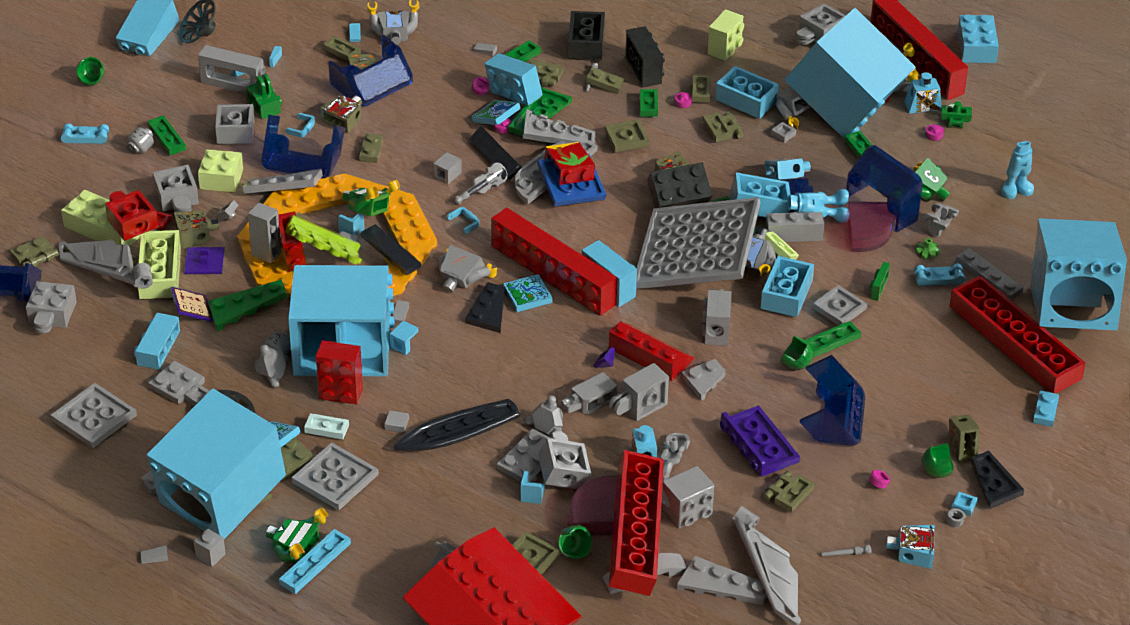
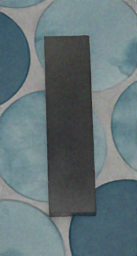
M482 126L469 138L492 163L498 162L505 167L509 180L522 168Z
M376 224L361 231V237L405 275L421 268L420 261Z

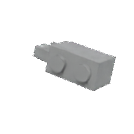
M602 372L571 388V395L562 400V407L568 413L580 410L583 414H590L610 403L612 397L617 395V385Z

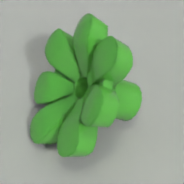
M931 238L925 239V243H919L916 253L922 254V259H927L928 255L930 258H935L936 254L940 255L941 253L938 243H932L933 240Z

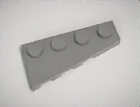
M526 110L523 139L549 143L566 141V144L570 142L595 143V131L576 125L571 127L566 125L564 121L557 120L556 122L549 120L546 115L541 114L537 116L532 114L533 111Z
M322 169L270 176L263 179L251 178L243 186L244 194L314 187L323 176Z
M697 556L693 558L677 583V590L684 591L686 588L695 590V593L698 594L708 592L716 594V597L720 598L730 596L735 597L737 601L763 605L768 598L760 580Z

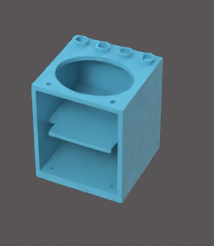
M854 8L815 43L784 80L844 138L847 134L859 131L858 126L861 128L868 121L867 118H870L876 112V109H879L885 103V100L916 67Z
M1038 218L1030 288L1039 326L1118 331L1127 258L1115 222ZM1102 295H1104L1108 311L1104 315L1092 320L1077 321L1059 315L1051 305L1101 307Z
M294 265L289 310L293 376H317L316 354L322 340L361 346L362 376H388L391 328H394L395 318L391 316V314H394V302H390V300H393V288H389V285H392L393 277L392 274H389L388 266Z
M213 388L147 454L148 466L151 470L159 503L203 531L210 529L224 537V539L286 475L277 427ZM181 487L185 492L193 495L205 507L212 522H204L195 518L182 509L170 496Z

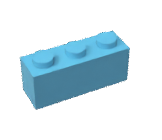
M156 313L153 320H150L146 333H143L140 344L134 350V357H136L138 366L160 369L180 332L179 317Z

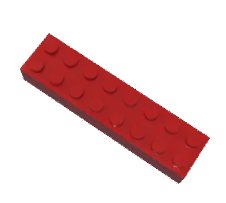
M873 0L870 23L882 35L887 36L903 53L905 52L903 50L904 45L907 43L912 44L915 54L912 57L907 56L906 58H909V61L916 67L915 69L920 75L930 73L932 78L936 79L940 87V94L946 100L964 95L968 66L898 0Z
M507 207L491 218V246L496 250H499L535 275L539 274L550 285L555 286L599 316H602L616 305L617 277Z
M981 275L952 289L949 307L1050 393L1056 394L1083 379L1086 362L1044 327L1039 326L1038 322Z
M624 450L617 470L609 587L650 596L655 586L658 572L664 459L628 450Z

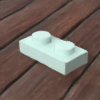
M310 413L304 429L305 433L344 439L349 427V420Z

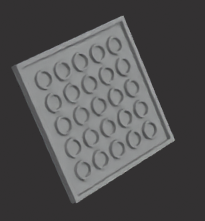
M759 197L654 208L637 265L636 289L742 279L761 203Z

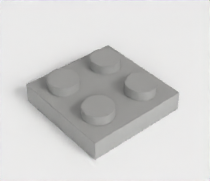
M838 285L815 301L813 309L835 324L841 325L851 321L865 311L867 303Z
M173 361L148 382L149 389L179 405L185 400L184 394L197 384L202 385L205 383L204 376Z

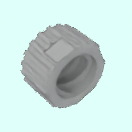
M953 508L948 511L946 522L951 527H960L964 524L966 515L962 510Z

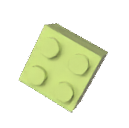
M725 9L709 26L708 55L726 61L730 55L734 54L738 46L742 45L743 15Z
M206 149L198 171L200 189L236 192L243 172L242 153Z

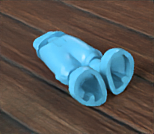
M1029 141L1018 142L1011 155L1009 166L1006 170L1008 177L1001 187V195L1007 199H1014L1017 191L1024 196L1033 194L1034 186L1027 180V175L1030 173L1032 165V148Z
M839 189L832 196H827L820 191L817 193L788 195V209L795 210L797 213L822 212L823 218L828 215L839 223H846L849 218L848 208H827L824 205L843 206L848 201L849 193L846 189Z

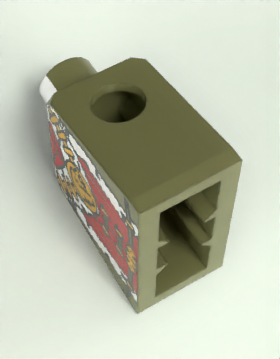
M343 95L338 96L320 108L321 122L349 133L361 119L362 100L358 96L352 99Z

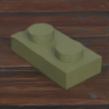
M336 36L323 44L325 51L348 61L347 55L361 54V48Z
M592 67L586 78V83L618 94L623 86L624 79Z
M693 75L692 102L710 103L711 75Z
M365 134L359 155L361 162H378L383 144V135Z

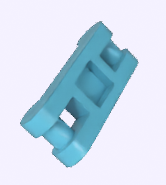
M65 124L61 134V141L64 143L103 144L107 141L109 126L101 124L99 127Z
M958 263L950 267L925 268L923 265H917L914 268V273L917 276L916 281L919 286L957 285L965 282L962 265Z

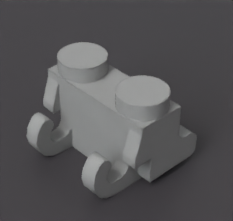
M934 203L931 209L936 213H926L923 216V220L927 222L931 219V223L929 222L928 224L929 232L933 237H940L942 231L950 225L952 218L958 215L959 210L948 205Z

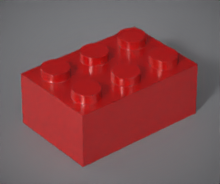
M322 340L316 354L319 399L357 405L363 390L361 346Z

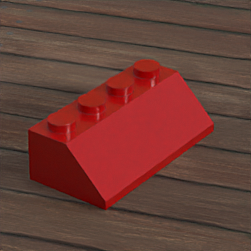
M620 321L609 331L608 348L613 347L616 353L643 367L653 363L656 364L669 376L670 381H673L694 360L692 355L631 324Z

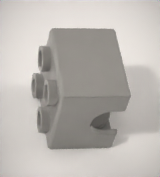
M698 466L663 481V490L667 494L670 503L667 504L662 500V511L678 529L690 526L695 521L707 518L713 513L714 484Z

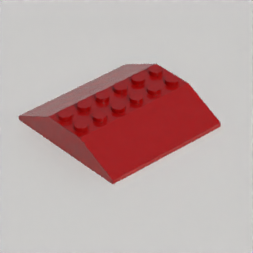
M495 527L464 542L439 561L402 597L427 625H573L582 617Z

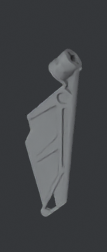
M113 240L69 244L62 241L58 245L62 262L133 284L134 287L145 289L152 285L153 280L150 266L146 263H139L133 267L130 247L127 244L117 245ZM67 247L71 252L64 253L63 250Z
M741 506L732 518V522L738 529L770 604L777 615L792 625H799L801 618L798 616V573L790 565V554L754 528L759 522L760 517Z

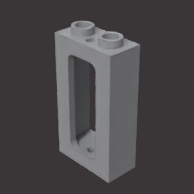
M207 45L198 55L201 83L246 93V86L255 84V77L265 74L262 58ZM214 66L247 73L250 75V80L215 72Z

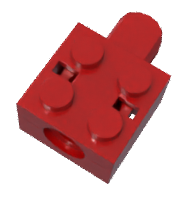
M139 190L127 195L122 191L110 194L109 202L105 203L107 220L124 241L158 228L156 210Z

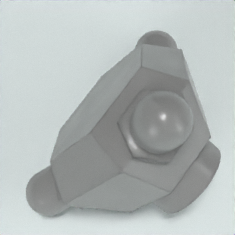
M262 345L260 347V358L255 361V369L258 374L266 376L271 386L276 388L279 386V380L284 374L285 362L288 360L286 354L267 345Z
M551 395L547 398L546 402L542 401L532 411L531 416L525 418V423L527 425H534L537 430L550 436L555 431L562 432L563 413L560 408L556 407V398Z

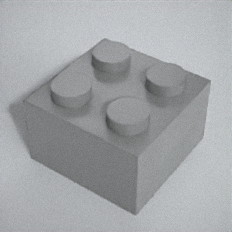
M253 104L217 106L215 126L217 144L253 143L255 124Z

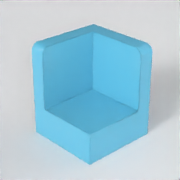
M358 213L354 218L340 214L338 216L339 233L343 231L358 236L365 229L364 214Z
M405 321L401 322L390 333V348L407 355L410 352V339L418 333V327Z
M524 471L521 482V502L541 504L545 484L528 482V471Z

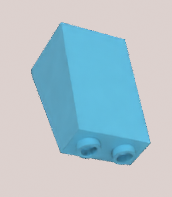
M137 0L116 36L119 48L124 51L135 52L139 55L151 56L180 21L173 0Z

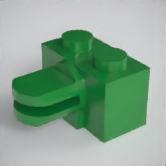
M266 73L262 74V76H256V83L246 86L247 101L249 104H253L254 110L261 119L280 114L282 100L279 95L277 96L274 93L269 76Z

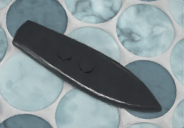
M510 399L460 410L416 427L403 436L393 448L396 451H424L446 447L513 421L520 417V412L517 405Z

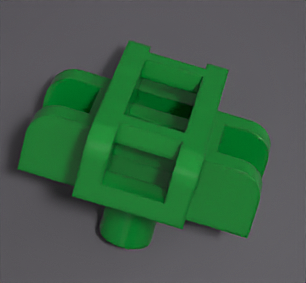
M956 101L954 104L950 103V105H942L941 119L949 121V127L957 126L963 128V122L971 121L972 107H963V104L959 101Z

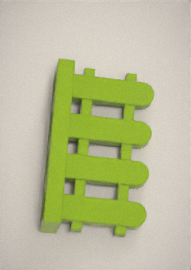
M292 214L284 230L286 234L295 237L301 242L310 243L320 250L324 249L334 256L343 257L353 264L361 263L362 259L358 257L359 253H357L361 246L360 243Z

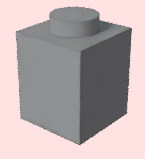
M448 152L434 163V177L447 184L462 173L461 159Z
M206 529L194 540L196 558L211 567L226 555L224 537L210 529Z

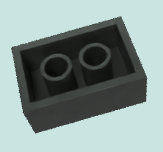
M571 11L568 58L602 60L605 12Z
M646 26L626 30L625 58L642 88L662 84L665 57L663 52H660L658 43L653 40L652 33L648 31Z
M703 162L653 171L647 178L654 208L708 203L712 198Z

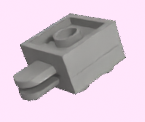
M826 4L806 12L800 16L797 42L801 45H807L813 41L816 43L846 15Z
M189 165L153 172L155 191L163 211L174 209V212H187L192 210L191 205L199 204L197 186Z
M36 282L26 306L29 324H34L36 332L48 333L52 326L67 327L77 303L74 285Z
M712 288V290H708V298L704 297L703 309H707V311H703L702 323H706V325H702V336H705V344L728 346L732 291H724V289L719 291L716 288Z
M654 363L642 368L631 376H627L623 379L622 393L612 397L610 400V408L618 415L627 412L634 420L639 421L668 404L669 376Z
M553 432L551 437L546 439L538 453L544 483L547 485L582 490L592 474L584 443L568 441L567 435L563 432Z

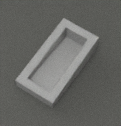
M477 43L473 51L493 56L497 51V45Z
M397 300L393 314L395 322L401 323L405 320L409 309V302Z
M166 545L141 551L142 564L168 561Z

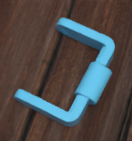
M298 113V119L308 121L303 130L287 128L285 132L289 135L305 137L313 128L315 118L311 115Z
M460 207L447 215V219L451 220L464 214L466 218L473 222L463 229L465 234L480 226L477 216L465 207Z

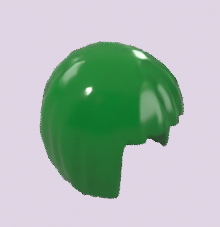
M92 56L81 60L75 69L79 81L87 86L98 84L105 72L103 63Z
M793 336L791 344L781 357V362L794 370L805 369L813 360V351L806 341Z
M947 443L931 446L924 452L922 466L928 475L934 478H944L953 473L954 465L950 458L949 445Z
M581 525L569 526L558 535V549H560V552L565 557L582 559L592 549L591 534L587 528Z

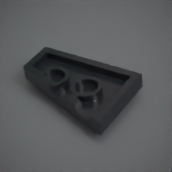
M487 282L465 317V324L501 333L505 287Z
M989 450L972 457L971 464L989 509L1024 495L1023 487Z

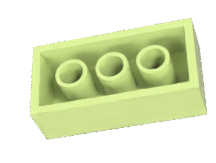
M83 190L61 210L65 228L95 241L113 240L117 245L127 244L130 246L141 236L140 234L124 241L107 220L105 203L109 202V200L87 190Z
M179 230L148 231L141 234L139 263H146L150 266L153 282L148 288H138L140 299L173 298L170 288H179L181 254Z

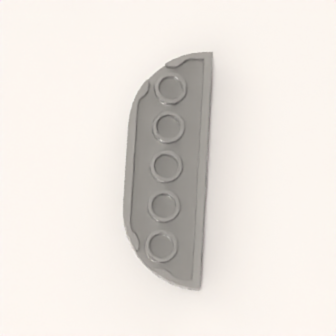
M566 141L558 142L553 145L566 144ZM580 142L590 156L597 152V145L590 142ZM545 150L525 164L516 174L515 190L518 197L526 204L531 203L547 190L537 165L538 160L545 158Z

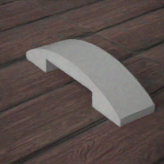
M658 554L657 575L667 573L668 577L684 573L688 568L680 554ZM610 572L602 577L610 594L624 591L609 587Z

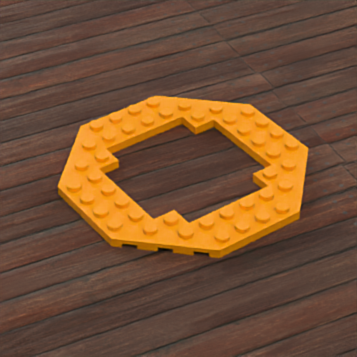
M344 173L320 179L314 187L275 190L264 202V205L277 209L278 214L294 211L303 214L348 203L342 200L345 190L352 191L358 188L368 189L377 187V190L381 191L384 188L389 189V187ZM396 190L389 196L388 211L383 212L382 215L395 241L420 261L421 266H423L431 250L436 248L437 239L414 194ZM248 222L237 235V242L256 285L261 286L282 279L287 293L286 298L289 299L292 292L293 271L288 272L286 257L282 247L281 253L272 263L252 256ZM384 257L387 263L385 266H388L389 274H392L393 277L392 285H389V288H393V296L402 294L406 284L411 282L417 274V270L405 275Z

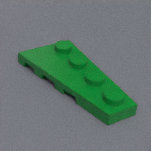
M541 87L543 95L522 109L509 125V132L523 136L526 110L533 111L532 114L537 116L541 114L546 115L550 119L571 104L572 97Z
M281 279L208 301L217 331L224 329L223 325L231 322L234 324L238 322L239 318L246 314L250 316L256 313V310L262 306L266 308L286 298L287 293Z

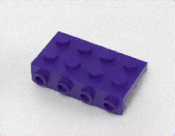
M759 405L729 416L727 412L721 413L719 424L722 431L728 434L731 442L734 445L736 444L741 455L747 458L752 469L757 471L761 477L800 462L798 453Z

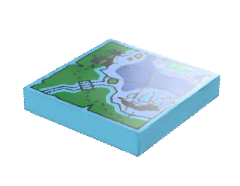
M494 100L471 118L474 123L499 125L521 107L518 102Z

